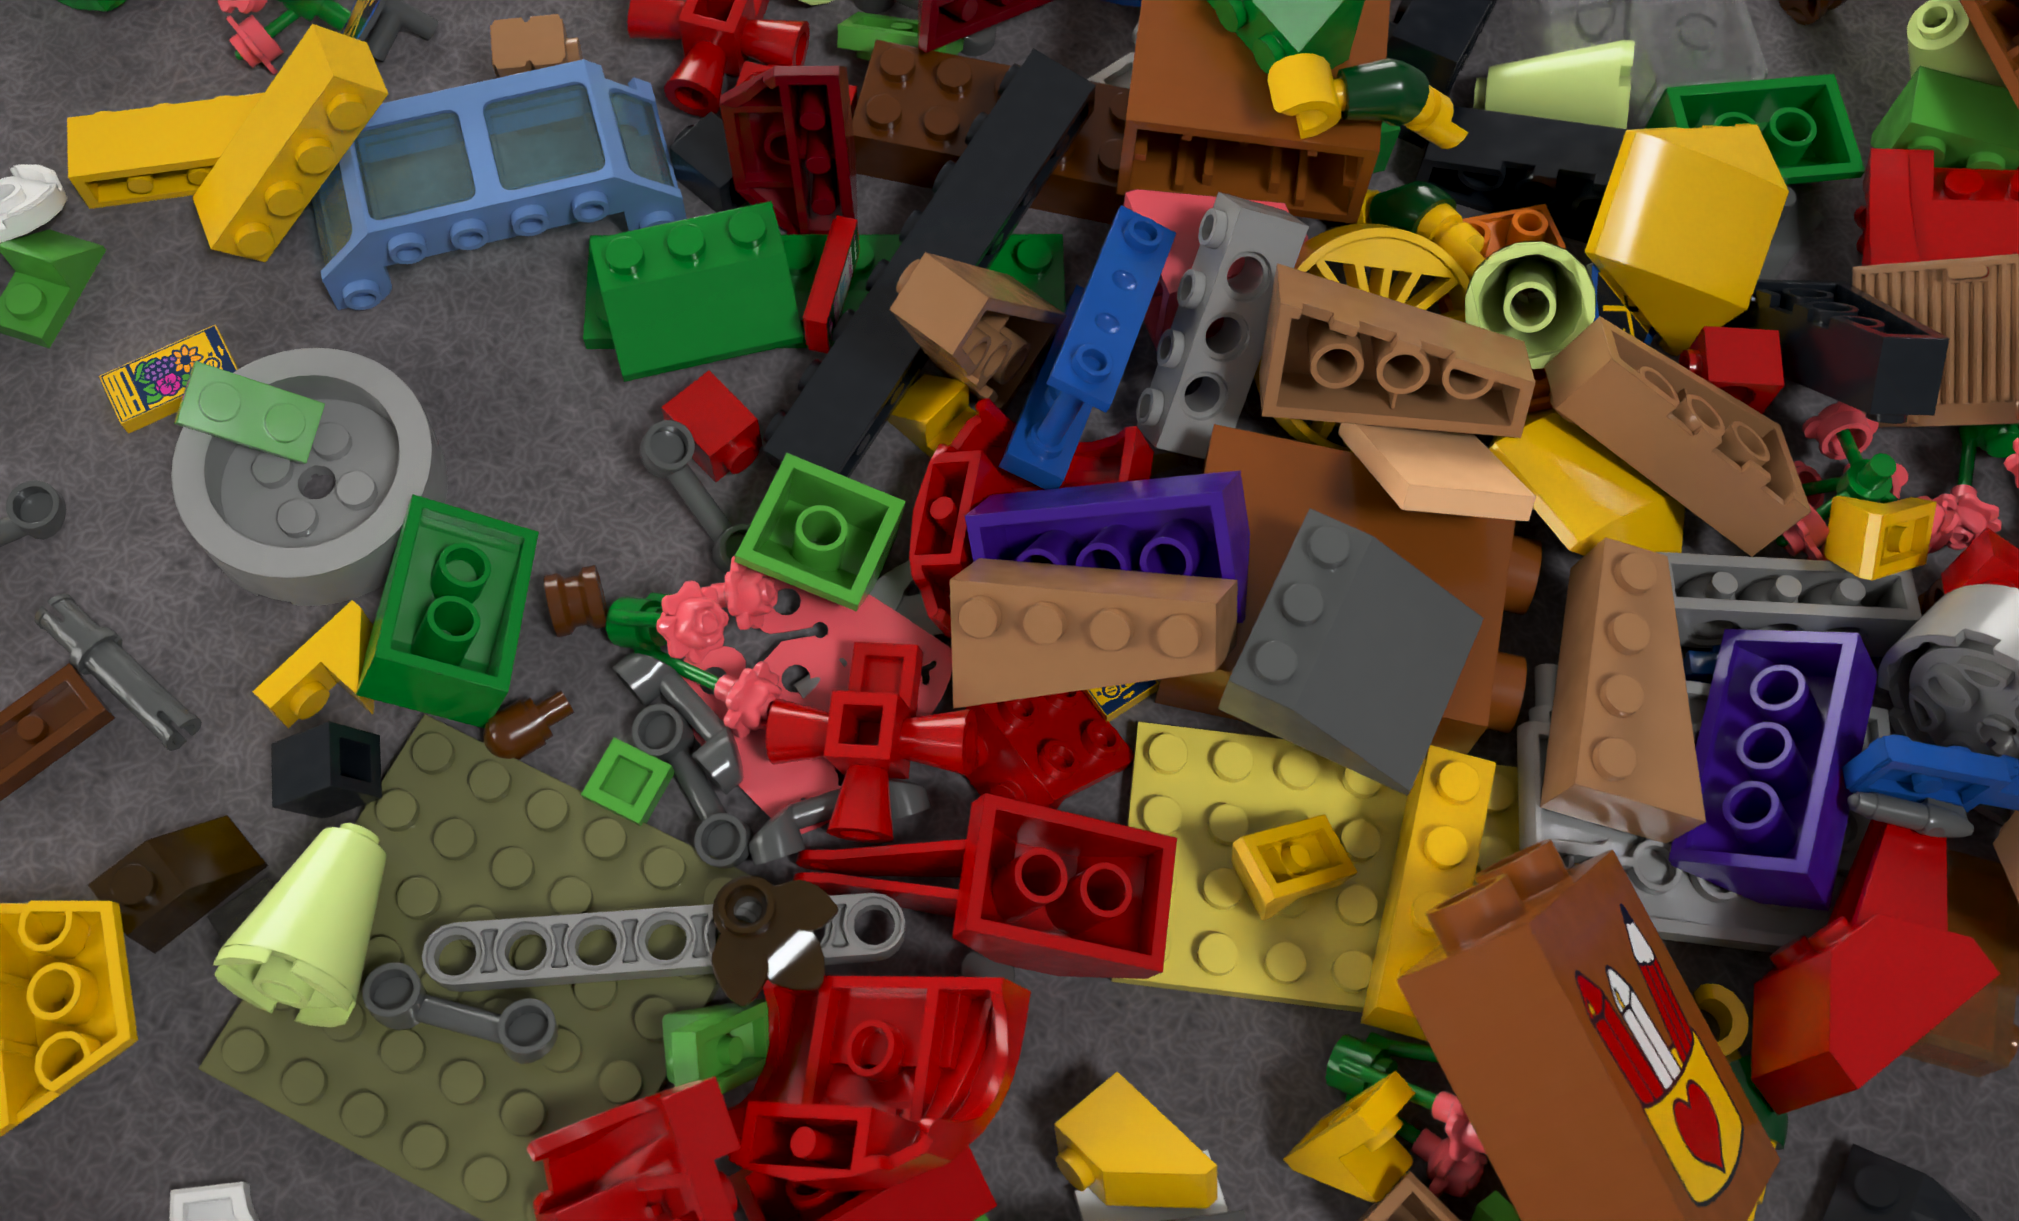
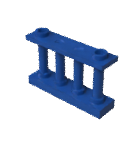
M1122 205L1119 207L1086 288L1076 284L1066 303L1063 313L1067 317L1048 346L998 467L1045 490L1056 489L1061 486L1092 407L1107 413L1112 404L1175 239L1176 232Z

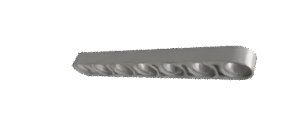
M878 893L830 896L838 907V913L825 925V936L820 943L825 958V965L877 962L890 958L900 949L904 942L906 926L903 911L894 899L885 894ZM754 902L744 903L738 908L736 918L737 920H745L752 923L760 917L762 908ZM713 904L456 922L443 925L431 933L424 944L422 960L424 969L438 985L448 991L456 992L714 974L711 958L719 931L713 919ZM881 910L889 914L894 921V932L882 944H866L855 934V923L867 911ZM668 924L682 928L686 933L687 940L681 954L670 960H659L651 956L648 950V942L653 931L660 926ZM598 929L613 933L616 937L617 946L611 959L600 965H588L580 960L578 950L584 936ZM529 934L538 935L546 942L547 950L541 964L534 969L526 971L517 970L511 966L509 952L517 939ZM459 939L472 942L475 945L476 957L471 968L465 973L456 976L444 974L439 966L440 953L444 947L452 941Z

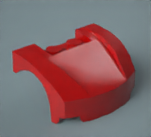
M1870 149L1862 189L1865 192L1866 201L1862 266L2019 254V170L1934 168V150Z
M989 398L977 402L975 408L978 414L967 420L950 445L944 443L938 445L929 461L913 508L909 553L911 576L920 589L928 617L950 638V579L973 563L965 515L990 495L1045 490L998 467L1016 423L1010 420ZM1137 426L1125 427L1116 435L1093 442H1079L1065 479L1059 488L1150 479L1154 451Z
M824 976L823 985L816 990L809 991L785 989L767 980L763 986L769 1015L768 1053L765 1066L754 1089L738 1105L727 1108L741 1147L727 1154L730 1156L728 1160L750 1171L831 1192L890 1188L953 1161L985 1131L999 1111L1012 1084L1020 1058L1031 991L1004 977Z
M716 1076L686 1083L626 1103L530 1142L526 1149L534 1162L543 1160L548 1189L539 1194L533 1201L536 1221H736L733 1214L737 1212L738 1204L734 1188L728 1177L717 1169L714 1160L741 1147Z

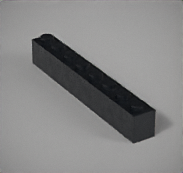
M1034 48L1022 66L1015 63L1009 68L998 89L1000 99L989 114L981 112L973 121L965 138V144L968 145L956 163L949 160L942 167L932 187V192L935 195L923 212L916 209L909 216L899 235V241L902 244L890 262L882 259L875 266L865 287L869 293L857 311L851 308L848 309L838 321L832 334V340L835 343L823 361L819 359L813 360L803 373L798 384V391L801 394L788 412L784 409L780 410L769 423L763 440L767 443L763 451L772 466L779 469L786 453H789L850 478L929 359L928 355L889 310L899 295L896 292V286L900 276L913 261L921 260L925 252L989 269L1093 113L1095 84Z

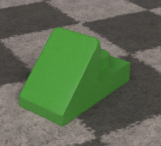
M48 229L0 243L1 254L15 270L14 275L0 297V333L50 349L106 249L102 245Z
M766 999L753 1000L747 1007H740L735 1003L676 1011L663 1016L662 1027L666 1075L669 1082L675 1083V1087L716 1076L721 1093L724 1094L760 1076L765 1066L769 1048V1015Z

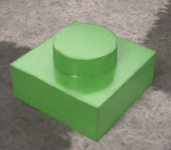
M614 737L581 796L641 826L643 822L647 824L675 771L672 765Z

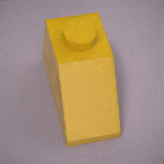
M1118 1071L1054 1123L1058 1155L1055 1160L1060 1171L1077 1190L1084 1191L1089 1188L1106 1206L1208 1209L1218 1200L1217 1165Z

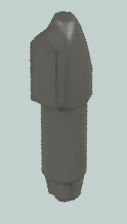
M1856 792L1847 799L1850 810L1863 815L1868 819L1912 829L1916 833L1941 838H1962L1972 835L1974 831V826L1968 821L1967 813L1963 806L1927 797L1922 803L1878 792Z

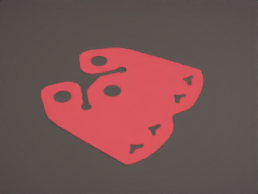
M775 579L774 587L777 592L786 588L792 589L799 594L801 602L798 610L793 614L781 615L774 608H772L769 614H764L763 626L760 628L763 632L776 634L813 628L814 624L818 622L824 623L828 627V633L823 638H818L814 635L781 641L764 660V662L768 663L770 672H774L779 676L777 686L782 689L783 700L829 712L832 690L848 691L854 642L919 645L924 652L922 666H926L932 661L936 662V666L929 671L930 680L927 685L923 684L921 675L916 717L933 713L942 699L951 678L952 648L870 594L856 612ZM727 646L710 651L699 664L690 663L686 658L683 660L704 671L712 667L721 668L727 675L739 679L742 671L746 669V660L743 655L735 648ZM840 658L846 660L847 665L845 667L839 660ZM790 666H803L808 670L810 679L820 678L817 686L804 699L799 692H790L782 684V675ZM681 676L724 722V717L727 713L726 702L715 698L714 694L704 692L700 684ZM692 727L693 735L700 745L703 746L706 741ZM730 728L736 740L743 766L744 778L738 786L770 818L785 806L801 801V798L808 799L842 787L838 785L839 778L836 767L825 757L773 765L768 758L766 749V729H759L756 732L751 730L745 738L741 739L735 736L734 730ZM830 820L800 829L801 835L820 828Z

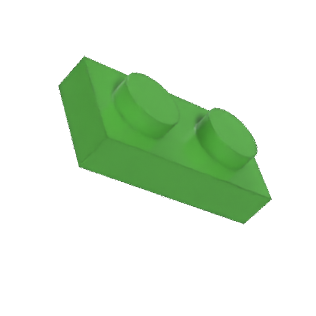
M856 12L838 24L837 48L856 50L857 57L870 60L876 39L918 47V20ZM963 38L933 51L957 55L963 50Z
M195 361L174 424L296 463L306 464L325 403Z

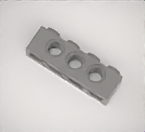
M1218 192L1213 208H1210L1203 216L1198 233L1200 243L1192 269L1187 270L1180 281L1177 293L1178 309L1171 329H1167L1160 338L1157 348L1158 366L1151 386L1142 392L1137 405L1136 417L1138 423L1136 426L1155 448L1205 459L1214 424L1231 428L1236 427L1263 352L1276 265L1278 263L1291 268L1295 267L1309 229L1308 225L1287 211ZM1245 257V263L1241 272L1234 278L1227 280L1230 266L1237 259ZM1224 317L1223 325L1218 333L1206 338L1209 326L1215 320ZM1203 377L1200 387L1194 393L1185 396L1187 386L1194 379Z
M1656 552L1668 556L1681 647L1712 649L1715 645H1721L1725 629L1851 632L1860 634L1870 657H1884L1887 651L1922 617L1912 569L1871 581L1858 578L1833 562L1824 560Z

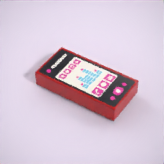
M837 215L836 219L832 221L803 315L806 345H808L809 350L828 354L832 347V334L840 320L860 254L857 219Z

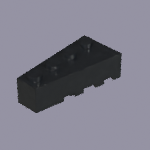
M1402 0L1394 21H1389L1386 59L1401 60L1425 73L1431 87L1449 97L1460 70H1463L1478 36L1482 33L1498 0ZM1404 125L1400 126L1399 139L1423 148L1427 141L1425 138Z
M1453 106L1454 114L1451 122L1469 133L1459 145L1451 149H1441L1428 141L1415 181L1420 180L1438 186L1455 200L1456 204L1488 214L1546 204L1561 236L1588 243L1625 132L1629 129Z
M1758 279L1748 309L1722 326L1779 330L1784 378L1866 412L1865 417L1872 421L1902 424L1907 422L1908 415H1935L1949 338L1845 281Z

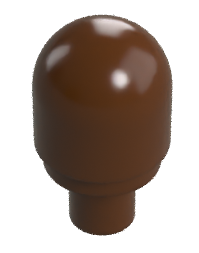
M562 691L557 692L537 705L534 704L530 697L522 702L519 699L498 711L495 716L487 721L483 731L484 744L488 751L496 757L520 760L546 745L545 741L553 737L549 727L570 716L574 711Z

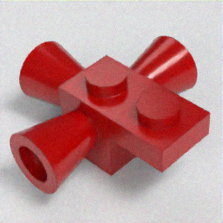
M630 0L627 18L628 34L632 39L682 40L685 58L665 84L664 93L674 106L688 114L705 117L709 112L716 114L719 111L724 73L739 76L743 64L748 57L765 65L804 66L809 45L810 27L808 21L762 20L770 0Z
M854 642L848 691L832 690L829 712L782 699H776L771 705L766 726V749L768 758L773 765L825 757L845 776L826 830L831 836L868 843L893 841L889 778L909 779L911 761L970 776L973 771L978 743L977 718L974 709L916 717L924 654L919 645Z

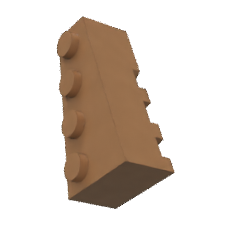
M927 252L924 253L921 260L913 261L904 270L896 286V292L899 295L889 309L944 376L959 380L968 385L969 394L978 400L991 399L1003 413L1067 317L1062 311L1008 274Z
M1278 263L1276 265L1259 370L1262 416L1521 438L1535 386V379L1524 341Z
M1599 316L1545 365L1551 390L1550 402L1555 411L1564 420L1578 425L1751 557L1811 513L1782 428L1778 423Z
M1605 537L1570 568L1540 808L1665 844L1706 822L1668 556Z
M979 558L950 579L953 709L1214 672L1237 646L1238 580Z

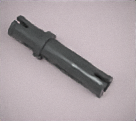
M65 593L58 594L47 601L64 617V621L57 616H53L43 606L38 609L35 615V623L49 633L70 653L69 662L82 674H92L162 742L167 750H177L187 742L171 725V721L179 728H184L192 736L199 731L202 723L201 720L187 710L122 648L123 640L115 631L109 627H99L75 603L70 595Z

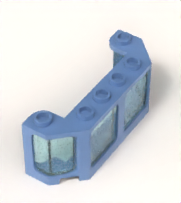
M585 59L382 103L312 198L325 265L320 271L321 277L338 310L345 308L366 310L377 306L392 290L390 275L386 268L389 265L398 263L413 264L428 256L459 249L474 250L489 242L520 235L535 236L550 228L576 222H596L607 215L624 212L629 231L687 219L682 194L677 185L662 131L651 83L635 77L628 82V86L604 77L601 65Z

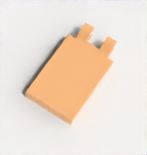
M1350 423L1340 424L1338 435L1402 510L1529 521L1536 496L1474 434Z

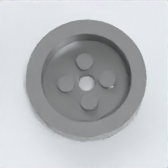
M301 348L283 351L253 361L233 372L325 403V407L306 464L296 463L183 427L173 455L171 478L175 504L188 531L230 580L256 596L259 594L271 599L291 602L296 606H321L358 598L385 585L412 494L446 504L448 492L447 465L442 447L414 393L403 380L380 363L356 353L331 348ZM312 475H330L335 477V486L327 496L320 499H309L304 496V488L312 479Z
M1976 584L1954 589L1942 596L1887 651L1879 667L1878 687L1889 691L1894 708L1888 713L1889 721L1897 735L1907 736L1912 741L1943 747L1962 746L1969 748L1975 753L1997 757L2005 754L2019 759L2018 588L1994 584ZM2012 727L2017 730L2015 735L2009 731ZM1983 804L1973 808L2001 825L2008 821L2015 812V810Z

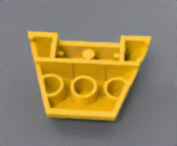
M1745 123L1735 124V126L1707 125L1702 126V128L1687 129L1678 127L1631 129L1625 132L1585 253L1618 294L1629 296L1639 309L1636 317L1643 325L1651 326L1662 338L1659 345L1665 352L1677 356L1684 349H1688L1704 326L1722 327L1748 309L1789 193L1758 125Z
M1554 408L1527 413L1521 438L1494 436L1488 449L1536 496L1533 505L1534 510L1569 551L1585 556L1606 537L1653 552L1682 553L1685 506L1578 425L1564 420Z
M113 901L0 903V1137H2L138 1041L119 903Z

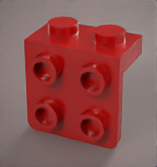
M1082 690L966 707V709H974L978 727L975 765L971 775L966 777L980 796L988 793L1057 809L1066 798L1125 770L1134 759L1132 750L1122 739L1118 731L1109 721L1106 722Z

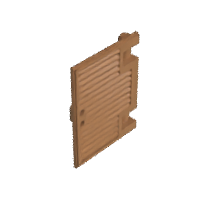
M2019 254L1852 267V286L1949 338L1935 415H1908L1907 422L1888 424L1878 422V428L2019 424Z

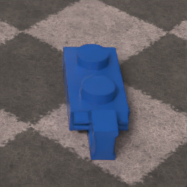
M1889 735L1872 741L1867 749L1842 767L1846 789H1849L1852 793L1878 792L1922 803L1928 797L1963 806L1966 813L1979 804L2019 811V759L2005 754L1997 757L1975 753L1967 747H1943L1912 741L1909 737L1903 735Z

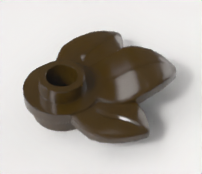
M757 876L735 878L720 889L713 903V919L721 935L713 950L711 963L720 987L731 1001L740 1007H747L757 997L767 980L776 986L793 991L816 990L823 985L825 958L814 932L823 928L838 913V907L830 896L819 886L808 881L795 880L773 886L767 880ZM747 902H754L762 908L760 917L752 923H742L736 918L738 908Z

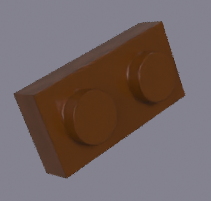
M70 663L0 712V801L115 719L114 715L82 674Z

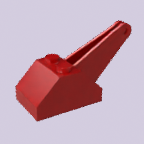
M984 793L972 802L967 839L837 850H802L797 854L796 864L804 869L831 873L794 874L793 881H808L819 886L831 896L862 893L885 894L894 899L901 908L953 917L955 920L952 938L996 963L1063 977L1148 979L1163 972L1177 838ZM858 876L961 877L959 889Z
M1871 819L1827 925L1809 938L1803 934L1775 951L1769 958L1776 967L1754 983L1751 1080L1777 1115L1858 1090L2000 975V972L1972 937L1948 931L1947 838L1916 833L1912 829Z

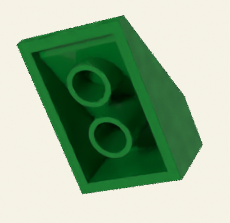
M412 494L369 638L356 695L484 728L487 721L495 716L509 692L539 532Z

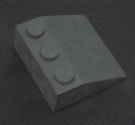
M1309 508L1227 682L1218 709L1408 796L1484 618L1374 536Z

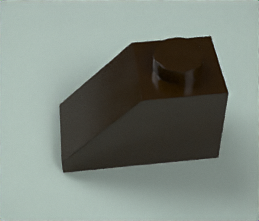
M226 815L146 840L89 883L88 887L99 901L119 903L125 935L156 954L269 865L232 819Z

